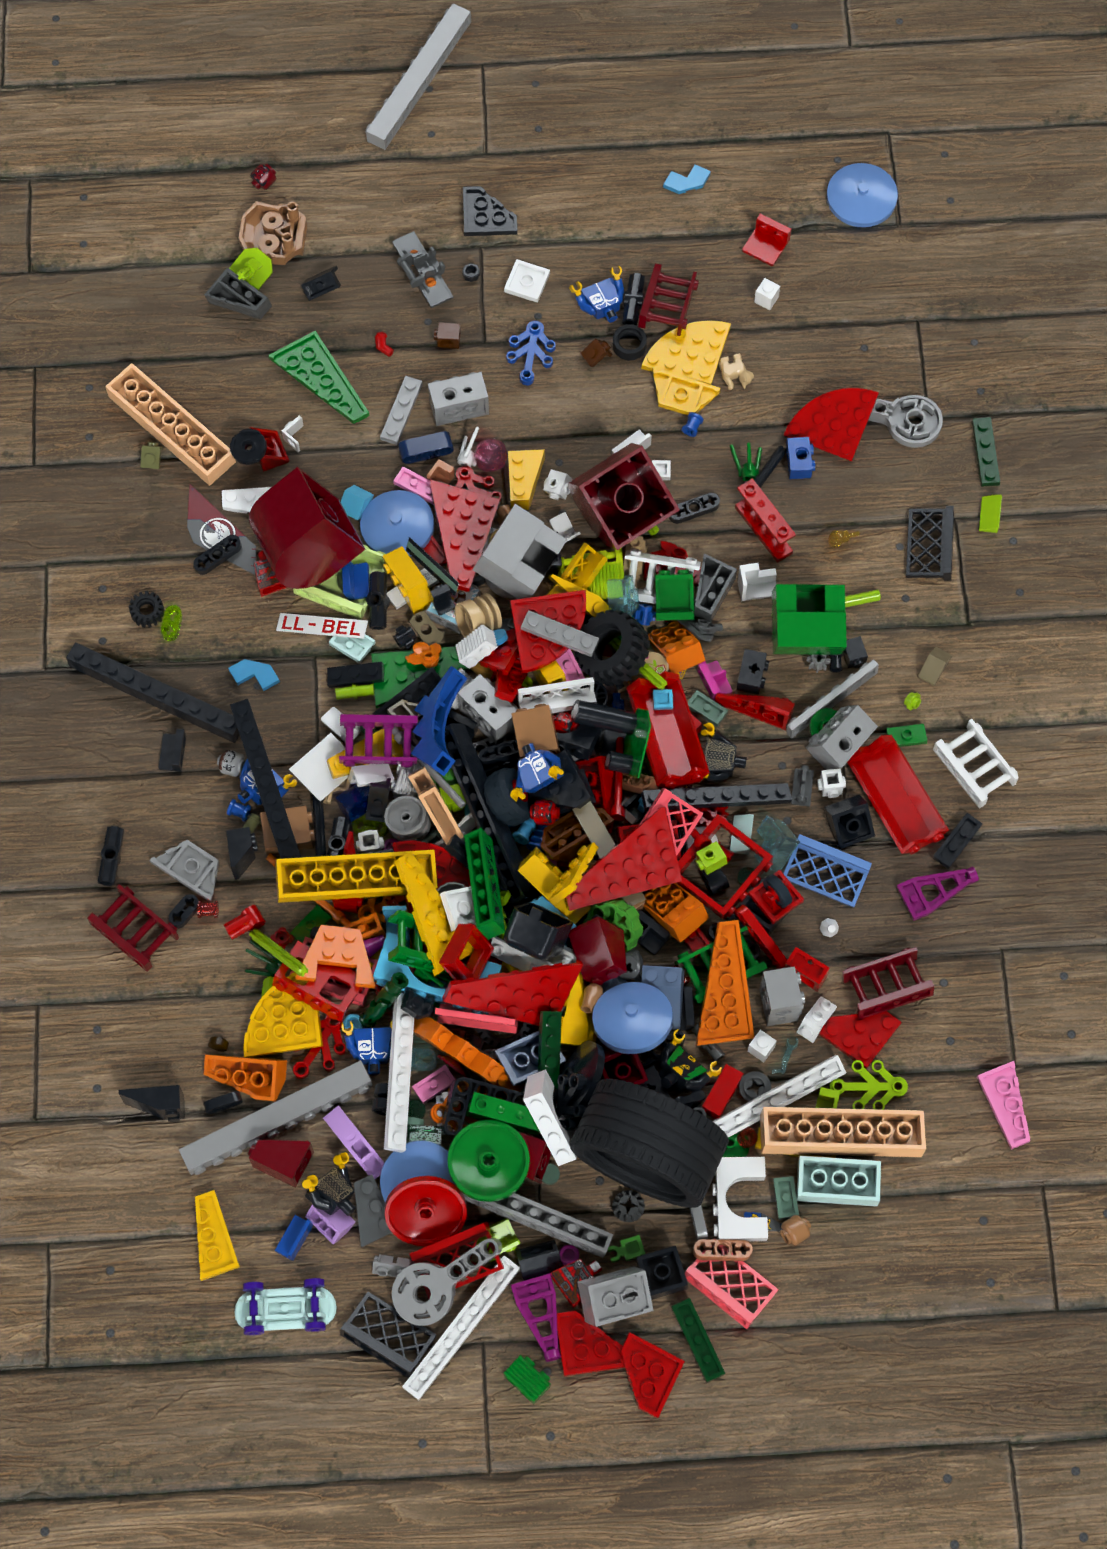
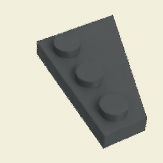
M372 1174L354 1183L361 1248L392 1233L385 1220V1201Z

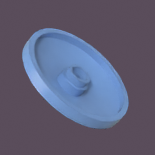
M855 163L841 168L832 176L827 188V203L831 212L840 221L854 227H872L884 222L893 213L898 198L897 186L893 178L882 168L867 163Z
M394 490L380 494L369 502L362 513L360 529L365 544L376 552L381 551L387 554L401 546L406 551L409 537L423 549L433 535L434 517L430 506L422 497L409 491Z
M628 982L616 985L601 995L594 1006L592 1020L594 1031L598 1039L605 1046L619 1053L639 1054L654 1049L667 1038L673 1024V1012L668 998L659 989L646 983Z
M425 1140L406 1143L405 1152L393 1151L386 1159L380 1175V1188L385 1203L390 1192L398 1184L413 1177L435 1176L453 1183L448 1170V1151L437 1143Z

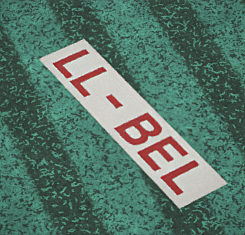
M280 613L276 631L364 639L368 621Z

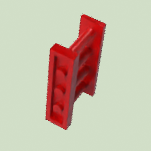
M752 478L737 487V490L744 499L735 504V509L775 561L778 563L793 554V550L786 541L795 537V532Z

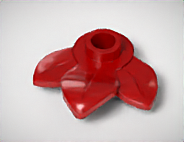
M666 541L660 542L662 550L651 552V554L680 559L688 558L685 549Z

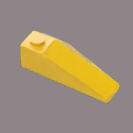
M581 971L564 1004L566 1011L565 1016L561 1019V1043L581 1045L588 1040L596 1042L597 1039L593 1027V1011L592 1013H585L581 1010L584 989L588 986L587 981L582 977Z

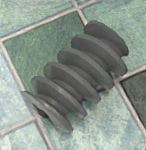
M636 949L625 953L627 972L619 975L623 979H634L643 966V958Z

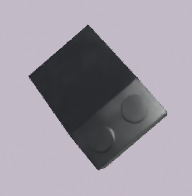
M180 1085L119 1090L122 1101L128 1106L168 1120V1122H178L180 1119L185 1118L184 1094Z

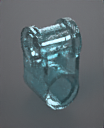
M412 1047L411 1071H432L437 1067L438 1060L432 1049ZM427 1056L433 1057L430 1063H424L423 1059Z

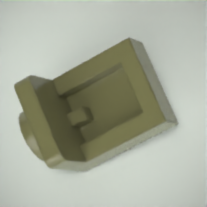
M148 442L147 445H142L140 467L160 469L163 446H158V442Z

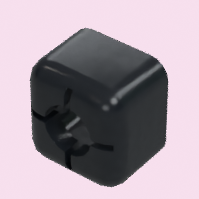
M525 903L514 907L504 933V940L512 948L524 952L535 959L545 960L562 952L573 922L540 905Z

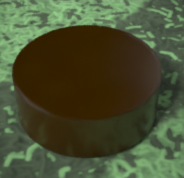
M216 1036L211 1037L208 1043L211 1049L221 1052L227 1051L229 1045L226 1039Z

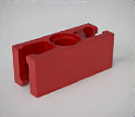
M725 1064L702 1105L707 1115L715 1119L722 1116L744 1073Z

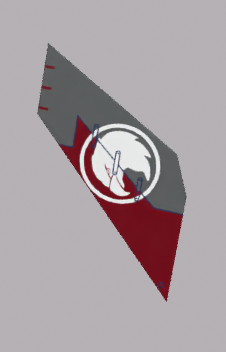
M189 483L187 528L193 543L208 550L229 535L238 536L242 544L241 550L227 561L255 575L256 546ZM231 541V542L229 543L230 546H231V545H232L233 547L236 546V542L233 543V542ZM221 551L214 552L219 557L223 555Z

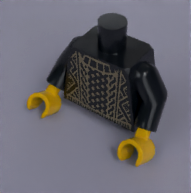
M712 723L703 724L707 730H701V734L704 736L709 735L706 740L704 756L710 772L703 778L717 784L732 777L734 767L745 769L747 757L735 756L737 746L733 745L729 739L716 731Z
M346 1152L333 1158L334 1164L339 1165V1168L334 1167L319 1179L315 1175L307 1176V1179L302 1183L305 1189H309L305 1197L312 1202L313 1207L323 1210L329 1215H333L341 1209L349 1216L356 1209L350 1202L355 1191L349 1178L348 1168L345 1166L349 1161V1155Z

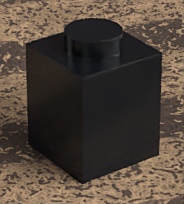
M861 636L847 640V647L843 651V655L848 668H860L867 662L868 655Z

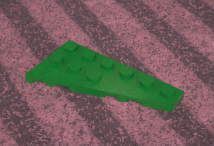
M456 646L442 647L438 665L433 667L441 679L451 666L457 670L462 668L465 672L471 670L459 663ZM413 650L371 654L372 663L383 662L384 682L374 683L376 709L388 702L430 669L424 667L423 664L413 665L405 660L406 656L414 653Z

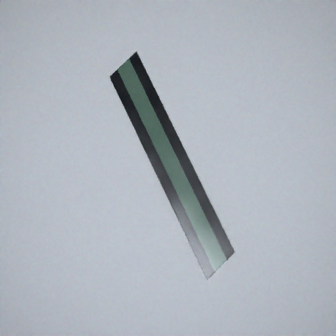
M409 537L406 551L442 585L448 584L451 593L455 596L459 582Z

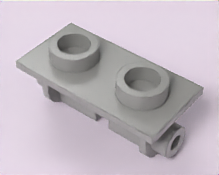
M375 1255L372 1274L397 1277L404 1268L415 1263L411 1259L400 1257L397 1258L396 1263H393L394 1256Z

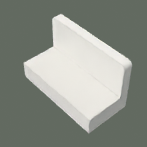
M639 429L612 449L611 454H615L630 443L642 445L644 449H647L651 446L652 435L650 433L644 435Z
M389 764L352 766L348 776L350 784L356 783L358 787L370 786V783L385 784L387 778H391V783L394 781Z

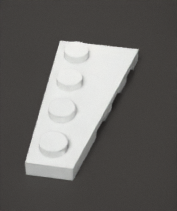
M271 487L222 490L223 510L245 514L250 513L252 506L258 498Z

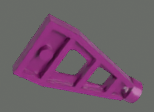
M972 866L962 870L914 877L898 884L896 888L913 921L933 913L965 887L979 881V877ZM953 878L957 886L946 892L941 881ZM922 886H937L940 892L939 896L933 901H926L921 891Z
M550 1273L512 1284L511 1289L516 1306L541 1347L545 1362L561 1358L557 1335L556 1292ZM545 1299L547 1301L546 1315L541 1317L533 1316L528 1304L532 1301ZM549 1321L552 1331L551 1335L542 1337L538 1331L537 1323Z

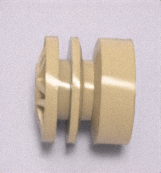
M488 593L475 597L473 600L469 599L460 602L455 606L456 623L464 638L469 633H472V631H475V629H478L480 625H484L492 631L502 627L499 607L495 599Z

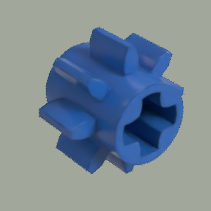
M639 604V607L633 609L632 617L641 625L648 626L651 621H655L656 612L652 610L653 606Z

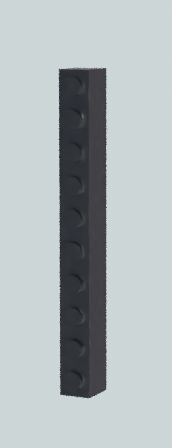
M75 642L66 657L69 667L230 742L236 743L240 736L232 714Z
M245 699L230 704L281 859L301 858L249 700Z
M449 724L445 727V744L449 755L455 760L452 770L477 828H482L493 841L497 874L504 891L509 890L511 894L509 899L510 905L528 903L539 895L536 888L518 871L523 858L509 826L496 818L486 802L484 784L487 775L465 724Z

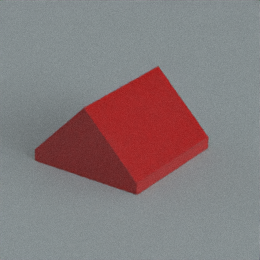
M250 427L251 429L258 430L267 442L266 454L259 461L263 472L290 461L277 431Z

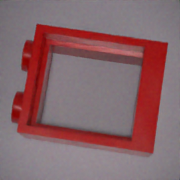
M472 923L458 924L439 963L454 980H465L472 977L479 979L494 947L477 929L476 925ZM467 942H469L474 950L465 966L459 957Z
M795 947L785 963V968L795 966L796 973H800L801 982L816 992L819 991L830 969V967Z

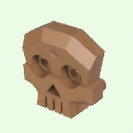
M256 201L242 216L238 237L240 246L243 250L259 248L272 259V264L286 265L294 256H303L307 234L306 217L299 212L298 204L294 201L288 204L280 203L278 206Z

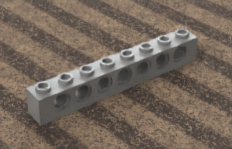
M516 1193L505 1199L493 1202L478 1201L463 1194L467 1202L602 1258L605 1256L613 1234Z

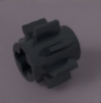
M401 625L395 629L396 634L393 638L400 648L404 646L409 649L414 645V639L417 637L410 626L406 628Z

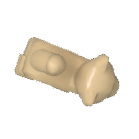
M741 354L733 355V363H728V356L721 358L719 368L722 371V378L728 385V389H733L734 384L732 380L739 378L742 387L745 389L746 385L751 383L754 374L746 370Z

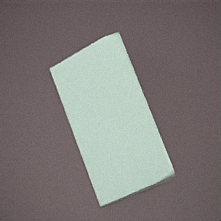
M734 815L733 826L751 839L754 815ZM733 835L731 836L730 851L749 855L750 848Z

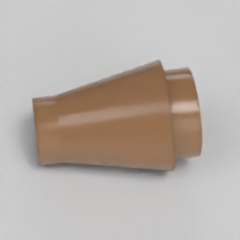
M591 983L585 987L581 1006L583 1012L592 1013L597 1000L603 994V989L600 985Z

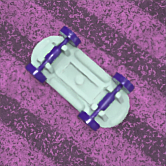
M324 1279L304 1280V1287L264 1289V1283L247 1282L243 1284V1291L246 1293L238 1299L234 1313L235 1319L244 1329L245 1335L264 1334V1331L305 1329L308 1332H319L326 1330V1325L333 1320L337 1306L333 1295L327 1289L322 1288L325 1286Z

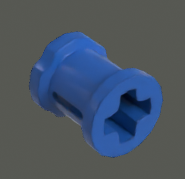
M694 412L689 413L688 421L682 427L683 433L690 437H695L698 433L699 425L703 423V417Z
M232 799L227 809V815H234L242 818V821H246L251 811V805L245 806Z

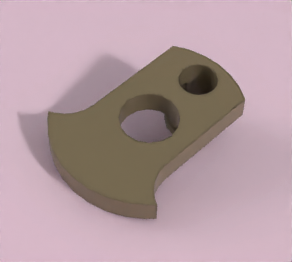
M425 611L416 613L409 621L422 642L430 646L434 643L439 644L442 641L445 632L439 631ZM422 617V621L416 622L415 618ZM429 625L432 631L430 634L424 635L421 632V627Z

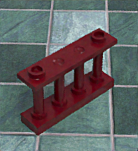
M655 263L639 315L638 327L645 329L647 322L651 321L678 326L677 336H681L682 329L686 330L688 319H686L693 291H697L698 288L697 272L693 271L691 280L664 275L661 272L662 265ZM666 282L689 287L687 293L660 288L658 284ZM663 295L682 299L685 302L684 306L657 301L654 297ZM659 308L681 313L680 319L653 314L651 309Z
M119 884L117 889L121 895L102 915L97 917L92 912L87 919L90 925L148 972L152 968L150 956L169 936L177 941L179 939L176 932L178 929L170 922L168 924L165 923L135 898V893L126 886L124 888ZM126 900L130 901L135 907L116 927L110 928L107 925V920ZM140 912H143L150 918L131 939L125 940L121 937L122 931ZM157 924L164 931L145 951L140 953L135 949L137 947L136 944Z
M917 947L905 948L899 953L856 967L850 966L842 971L843 984L851 981L860 1003L857 1004L859 1020L934 995L932 980L923 981L914 960H917ZM906 963L916 984L904 987L895 966ZM888 969L897 988V991L889 994L885 992L877 972ZM870 975L879 995L871 1000L867 999L859 981V978Z

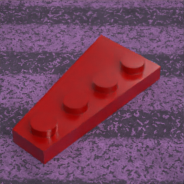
M519 655L508 675H503L500 670L496 671L494 696L501 700L513 702L518 689H520L528 672L522 673Z

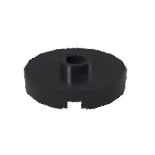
M251 428L239 431L237 435H234L230 443V452L234 459L244 465H252L259 462L267 451V442L264 436L258 430Z

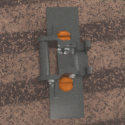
M414 231L392 241L400 255V258L397 260L398 265L403 268L409 278L411 287H418L431 308L454 298L441 277L445 271V265L442 261L438 263L435 258L436 250L433 246L430 247V251L427 253ZM411 265L416 268L420 276L416 277L410 268Z

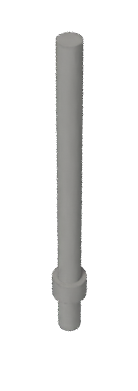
M394 727L392 729L394 739L399 745H403L404 732ZM411 744V752H412L415 747ZM417 759V762L422 767H426L430 776L458 807L462 808L466 803L441 775Z

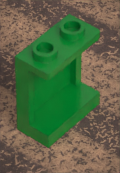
M660 570L659 574H655L656 621L694 620L693 573H689V570H678V573H670V570Z

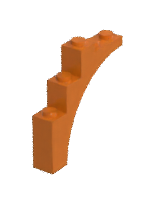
M430 1017L419 1020L414 1018L413 1034L447 1054L487 1083L519 1092L525 1086L524 1084L513 1086L502 1065L480 1052L466 1040L453 1034L441 1023Z

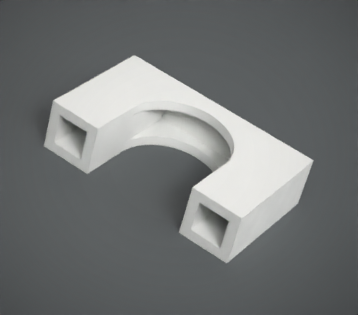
M545 1069L527 1077L523 1100L557 1165L560 1166L577 1159V1156L570 1149V1142L577 1128L574 1131H566L561 1125L553 1105L554 1084Z
M722 1157L714 1175L716 1176V1183H712V1195L716 1196L717 1203L713 1204V1216H717V1224H714V1236H718V1240L767 1241V1217L744 1218L737 1216L729 1209L726 1203V1192L734 1183L739 1181L765 1180V1157Z

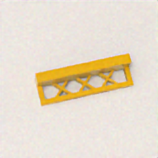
M584 542L560 578L587 590L608 559ZM588 550L590 554L583 560V555ZM578 566V571L572 575L573 569Z

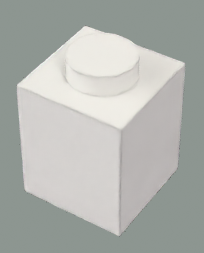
M764 278L756 290L754 302L771 310L779 298L780 286Z
M760 1029L749 1044L748 1052L764 1063L775 1048L777 1041Z

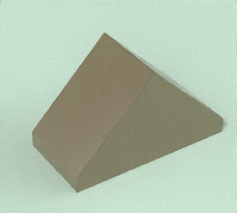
M935 647L928 655L918 678L935 686L953 655Z

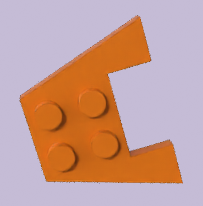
M320 925L303 961V964L308 969V973H305L302 977L297 974L295 980L314 982L316 980L317 964L356 968V987L375 989L376 985L361 930Z

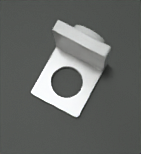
M300 415L293 421H289L282 430L283 439L297 452L300 451L299 443L292 436L304 426Z
M566 512L549 520L553 530L566 538L567 541L581 534L580 532H575Z

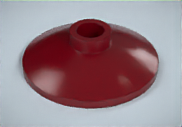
M437 1055L439 1059L462 1076L470 1078L462 1064L451 1057Z

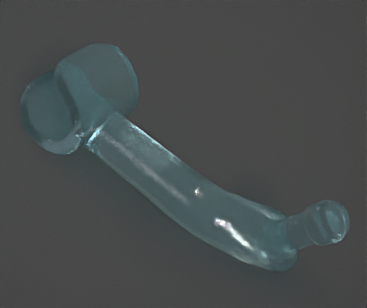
M795 1037V1045H790L789 1039H787V1049L781 1062V1069H772V1074L785 1073L792 1050L798 1046V1038Z

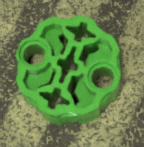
M622 898L593 905L588 911L587 917L583 919V923L598 914L604 920L613 925L616 924L618 928L624 930L625 953L637 946V941L643 933V926L640 923L638 911L634 906L628 905Z

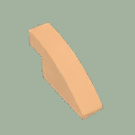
M424 766L408 775L418 793L419 799L446 845L454 835H457L460 839L463 838V833L426 767Z

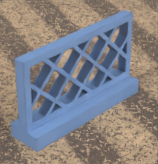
M799 834L783 874L791 883L854 908L872 863ZM798 848L806 851L809 858L798 862L796 857ZM818 857L824 858L827 866L816 869L813 859ZM810 861L814 871L804 875L800 865ZM837 864L841 865L845 873L835 877L831 867ZM798 866L802 875L795 879L787 876L789 870ZM828 868L832 878L822 882L818 872ZM858 872L863 874L860 882L853 884L849 874ZM816 873L819 884L811 886L807 883L805 877ZM847 876L850 886L840 889L836 879ZM834 881L838 891L833 893L826 892L824 884ZM852 888L855 895L852 902L844 899L843 891Z

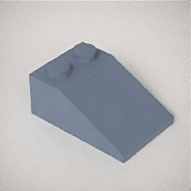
M643 965L641 983L654 986L664 993L671 1004L673 1012L671 1030H680L684 984L683 968Z
M539 1031L494 1052L501 1065L505 1068L504 1071L513 1086L526 1083L528 1076L538 1073ZM560 1051V1070H562L566 1059Z

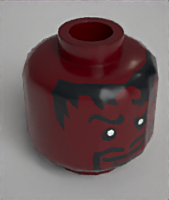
M267 163L265 165L259 164L250 174L253 180L251 183L258 190L260 188L267 190L277 179L276 171Z

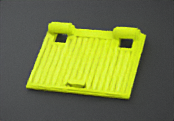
M622 548L611 552L606 550L597 551L607 559L616 558V561L608 562L607 560L587 590L598 595L603 600L626 597ZM585 553L583 555V560L586 559L590 553ZM572 555V558L566 559L561 557L562 566L558 572V577L563 574L565 566L570 564L575 555ZM578 566L573 569L572 575L576 574Z

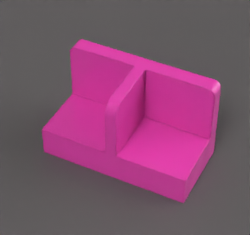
M704 661L697 664V672L712 700L715 701L717 693H733L726 678L727 672L725 669L722 670L718 661L706 664Z

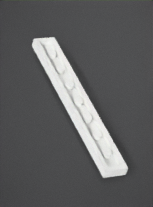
M404 993L398 996L393 1006L384 1138L385 1150L400 1153L406 1151L414 1017L400 1009Z
M834 1055L712 1122L717 1124L727 1137H730L758 1122L763 1107H785L846 1074V1071L839 1056Z
M506 1256L501 1258L504 1269L487 1276L402 1386L404 1390L418 1401L520 1270V1267Z

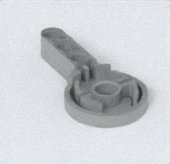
M908 395L900 399L897 398L893 402L877 399L868 421L886 425L889 433L898 443L907 447L918 448L927 446L936 440L942 428L943 417L941 410L931 399L921 395ZM911 416H917L922 420V422L919 424H913L909 421L908 418Z
M497 1238L486 1239L446 1267L428 1262H420L404 1268L396 1277L392 1287V1301L397 1313L405 1321L419 1326L430 1325L440 1321L452 1307L454 1296L456 1295V1284L499 1255L502 1251L500 1240ZM489 1242L495 1245L494 1253H490L487 1250ZM472 1254L478 1256L479 1261L477 1265L472 1264L470 1261ZM455 1265L460 1266L462 1269L460 1276L454 1274L453 1269ZM420 1286L428 1287L431 1292L430 1299L426 1302L421 1301L417 1296V1290Z

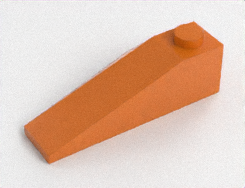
M205 1054L203 1075L222 1084H227L256 1100L276 1101L286 1081L287 1060Z

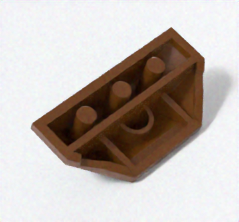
M596 808L595 810L608 831L614 823V819L603 808ZM572 811L555 821L553 825L544 828L541 849L552 860L569 862L579 856L577 852L582 846L585 845L587 847L591 842L575 813Z

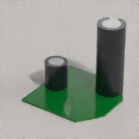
M576 700L571 713L572 722L626 734L623 753L608 751L604 763L605 769L639 778L651 729L649 711L638 708L636 712H630Z

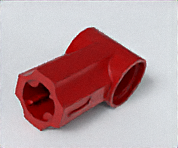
M251 905L244 909L241 915L225 923L224 927L233 940L249 930L253 931L255 928H261L266 921L257 906Z

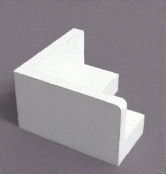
M758 563L740 565L737 582L741 602L772 597V591L776 586V569L760 570Z

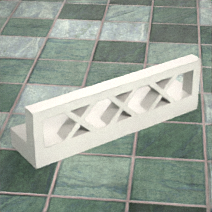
M593 677L518 689L519 709L527 708L528 710L535 708L534 706L538 704H546L551 707L552 713L572 710L576 700L597 704ZM589 685L588 688H580L582 686ZM531 694L530 697L523 698V695Z

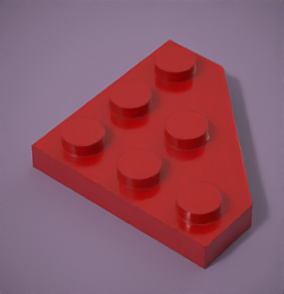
M887 1011L860 1020L857 1014L830 1017L824 1024L819 1035L852 1060L862 1061L864 1068L867 1069L902 1022Z
M577 1311L557 1313V1331L564 1377L625 1368L620 1355L622 1348L620 1343L613 1340L600 1328L585 1322V1318Z
M630 1332L622 1345L620 1355L638 1409L655 1418H659L685 1361Z

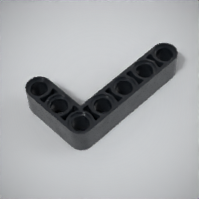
M466 1077L456 1078L450 1087L441 1129L446 1135H456L462 1130L469 1099H472L473 1092H477L479 1086L485 1089V1095L496 1098L497 1092L501 1091L504 1094V1100L515 1103V1099L518 1096L523 1099L524 1093ZM460 1081L466 1084L464 1092H460L457 1088V1084ZM454 1101H459L461 1104V1109L458 1112H455L452 1108ZM450 1120L456 1124V1129L453 1132L447 1128Z

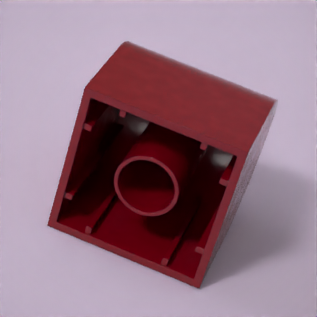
M630 443L568 483L569 491L591 529L606 546L615 550H619L680 510L643 446Z
M298 466L259 497L251 508L249 514L250 526L277 580L288 588L304 589L316 586L332 577L366 550L339 498Z

